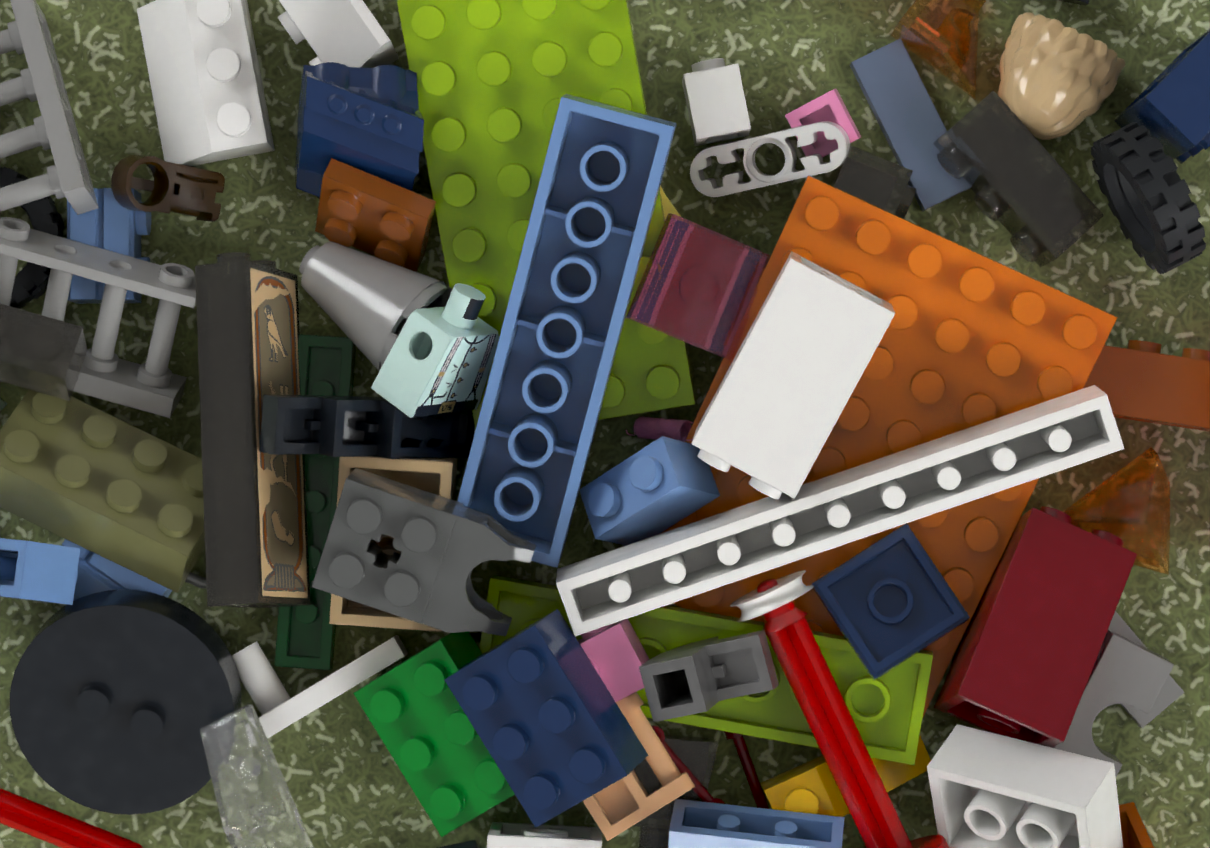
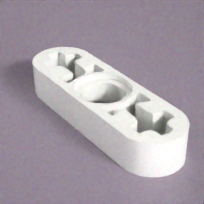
M821 121L704 149L698 153L692 161L690 177L693 185L699 192L709 197H720L805 178L808 175L813 176L827 173L840 167L846 161L850 152V140L846 131L840 125L830 121ZM818 131H824L827 140L836 139L838 149L830 153V162H823L820 154H813L800 158L805 169L796 170V151L789 137H798L797 148L816 142ZM765 143L779 146L785 155L784 167L776 175L764 174L756 166V151ZM736 149H744L743 164L751 181L743 182V171L724 176L722 180L723 186L717 187L714 178L705 179L703 169L711 166V156H716L719 164H728L741 160Z

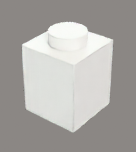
M715 58L692 64L693 72L683 74L682 84L694 145L699 146L749 136L751 125L738 63L725 66L723 58Z

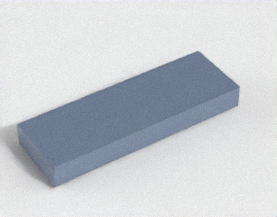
M901 38L851 62L850 67L922 212L972 188L974 185Z

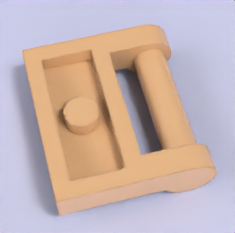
M637 692L617 701L616 704L646 750L648 756L645 759L662 786L648 794L633 770L624 778L583 800L607 841L695 787L687 772L680 773L642 712L640 706L644 703Z

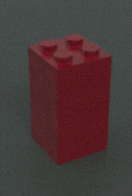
M1042 506L1038 510L1033 507L1020 517L964 632L934 708L987 732L1047 747L1063 743L1132 570L1137 553L1124 548V541L1114 534L1097 529L1092 530L1090 533L1072 525V518L1055 508Z

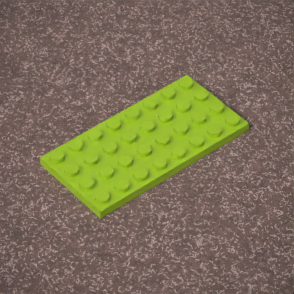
M397 0L409 70L417 73L418 105L424 119L423 146L433 200L436 201L435 212L449 287L453 289L455 284L461 283L481 291L486 298L478 317L496 329L499 337L561 97L565 94H570L647 115L627 0ZM660 189L598 420L694 405L696 403L686 340L629 316L666 227ZM655 262L658 279H660V268L659 265ZM491 368L481 396L480 403L476 410H472L475 429L480 415Z

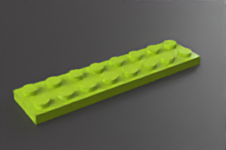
M493 575L490 578L487 602L491 603L496 610L511 617L512 621L506 636L482 632L479 648L482 654L556 609L560 611L573 632L557 586ZM669 605L628 618L649 659L693 642L717 636L719 639L761 631L764 626V622L747 620L737 622L738 617ZM812 631L870 757L915 765L933 651L921 650L873 681L844 636ZM581 635L575 636L577 641L582 639ZM768 637L767 641L779 683L775 689L721 700L706 712L664 720L819 748ZM645 688L637 691L644 703L640 708L647 718H652Z

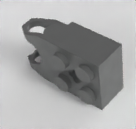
M355 468L345 480L312 587L448 633L481 631L488 634L506 636L512 618L496 610L491 603L485 601L477 594L471 581L472 569L481 562L489 560H517L530 563L536 545L513 535L489 514L465 507L463 503ZM384 535L393 537V548L401 551V554L396 552L393 555L385 554L381 551V547L377 545L376 541L380 542Z

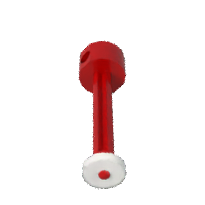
M806 570L794 572L777 580L767 579L761 582L757 589L734 601L730 606H737L741 610V617L737 622L747 621L762 615L764 619L763 630H765L866 848H949L942 835H929L909 840L806 621L805 616L808 613L798 609L793 603V600L814 587L812 585L806 586L802 582V575Z

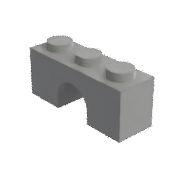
M1108 629L1063 743L1051 748L1114 763L1115 776H1117L1123 764L1115 755L1094 744L1092 726L1096 716L1103 709L1114 704L1130 705L1149 714L1174 664L1167 658Z

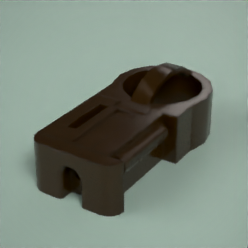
M130 155L122 159L114 168L111 177V189L117 202L124 208L143 212L169 214L174 212L197 217L196 220L214 222L219 218L221 204L214 203L216 192H223L225 178L219 172L166 162L155 156ZM146 164L151 169L154 181L132 177L133 172L139 165ZM131 188L152 193L145 202L140 203L134 198Z

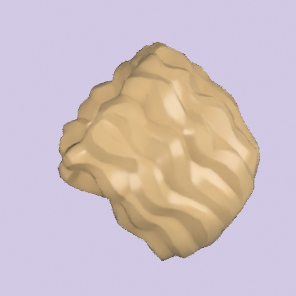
M1025 12L1015 20L1011 29V35L1006 41L1005 50L1000 58L999 104L1005 117L1014 127L1026 130L1035 138L1050 140L1066 136L1080 125L1086 117L1096 113L1102 102L1113 92L1121 70L1125 66V61L1117 57V53L1113 49H1108L1105 43L1094 40L1088 34L1078 33L1072 27H1065L1057 19Z

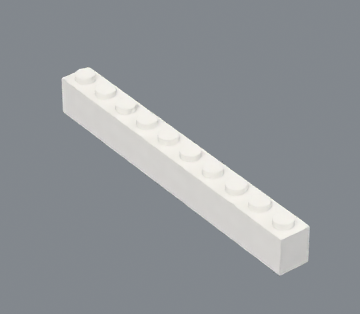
M1092 385L809 482L801 486L795 499L784 493L781 494L779 500L766 497L557 569L556 585L574 635L578 636L1125 448L1107 394L1096 385Z

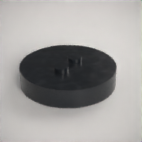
M127 589L107 590L81 597L73 601V605H66L52 615L36 633L20 658L14 672L9 698L12 727L20 749L32 768L48 785L70 800L88 808L127 815L146 814L172 807L185 801L204 787L223 763L236 733L241 713V686L237 668L228 648L216 631L203 618L179 602L155 593Z

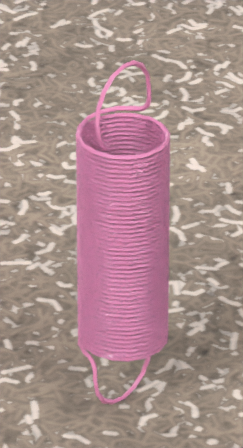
M639 417L634 424V435L636 433L637 437L657 440L661 436L683 442L691 441L686 440V437L691 429L690 423L693 422Z

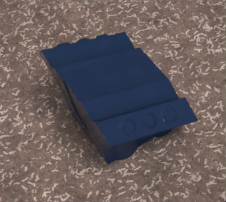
M334 62L321 63L315 66L303 65L297 118L296 188L313 194L320 199L323 174L331 158L413 191L414 179L419 172V153L423 151L424 119L418 105L417 73L395 65H380L374 68L348 67Z

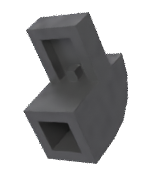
M765 630L719 639L717 636L693 642L661 653L639 666L653 722L706 712L721 700L770 691L779 685Z

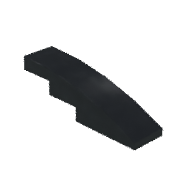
M264 394L259 452L273 455L321 454L331 457L378 456L388 459L468 458L474 438L475 423L472 410L410 418L383 397Z

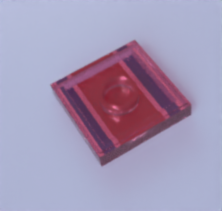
M668 213L626 318L731 361L748 321L749 311L757 294L758 282L771 255L680 216Z

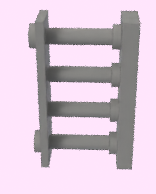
M10 0L15 21L7 23L8 29L0 31V55L16 50L18 55L25 53L28 68L20 70V77L0 83V106L29 98L31 102L38 101L42 116L34 118L33 125L0 135V159L42 146L44 150L51 149L55 165L47 167V173L0 188V212L54 194L57 199L66 197L77 215L98 209L97 199L45 15L36 0Z
M1 217L0 371L170 418L182 398L187 378L173 374L168 368L181 305L194 308L207 288L208 278L194 275L193 270L184 265L176 263L155 264L30 228L27 222L17 218ZM18 259L51 268L39 331L36 334L13 329L7 323ZM73 275L105 283L94 341L90 349L66 344L60 338ZM127 290L159 299L147 360L144 364L120 359L114 353Z

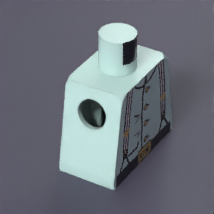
M457 283L454 285L445 307L415 309L405 322L371 389L410 418L476 410L480 403L499 341L498 331L478 317L486 298L485 295L472 286Z

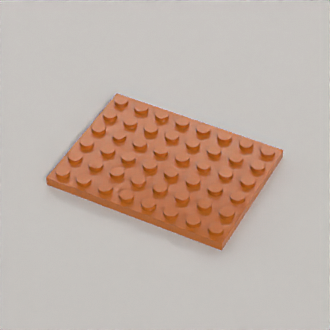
M808 175L694 419L686 440L693 439L699 422L791 251L889 302L895 311L891 323L802 485L1083 389L1117 317ZM731 465L728 472H723L710 466L720 496L661 533L769 496L749 485L748 482L751 476ZM1039 478L907 523L970 617L968 621L923 649L933 651L923 717ZM903 525L680 600L673 604L686 609L740 618V608L737 606L731 607L730 605L742 596L757 589L761 582L767 579L777 580L794 572L806 570L802 575V582L804 585L810 586ZM813 588L793 600L795 607L808 613L805 618L812 631L844 636ZM761 615V616H758V617H755V618H753V619H750V620H755V621L764 622V619H763L762 615Z

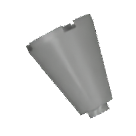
M327 242L321 247L316 245L311 248L304 256L299 269L302 274L301 286L378 371H380L409 315L415 309L445 307L453 290L443 281L335 242Z

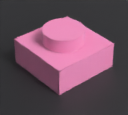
M833 89L785 115L791 128L821 121H830L840 125L846 131L850 143L861 138L837 89ZM818 131L816 142L801 147L806 156L820 154L823 158L838 149V143L836 139L827 140L824 131Z

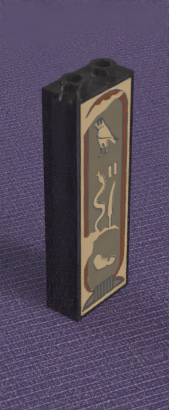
M232 252L216 255L217 263L195 266L207 607L263 609L311 605L305 454L273 455L259 452L263 395H301L298 363V335L300 334L298 277L296 274L277 269L275 261H251V256L248 253Z

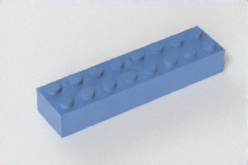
M565 94L560 99L457 502L463 503L465 507L489 514L513 535L535 544L536 548L531 561L556 568L564 551L677 125L675 122L570 94Z

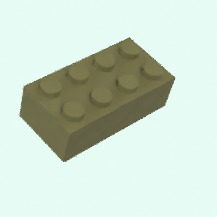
M34 381L0 430V508L177 593L224 518L237 477L216 465L38 381Z

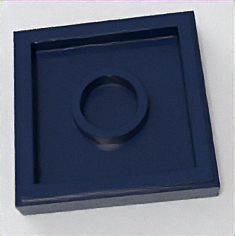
M907 523L812 583V586H814L813 590L873 681L956 629L970 618Z

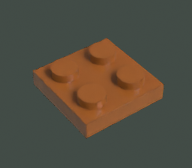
M331 158L322 178L315 231L323 234L330 242L346 247H355L379 259L417 272L425 255L436 201Z

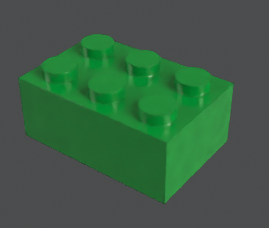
M469 632L447 634L353 693L441 837L515 795L445 682L447 677L482 655Z

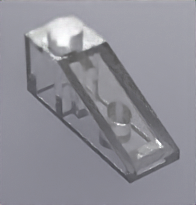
M247 704L201 728L200 733L221 823L231 848H314L253 704Z

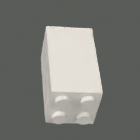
M791 251L695 430L691 444L700 448L697 457L723 472H728L732 465L751 476L748 482L749 485L771 498L779 500L781 494L784 493L795 499L895 315L892 304Z

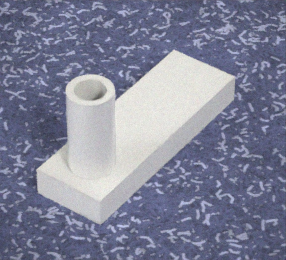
M397 634L290 698L257 641L232 655L240 680L262 715L249 723L261 743L408 654V651Z

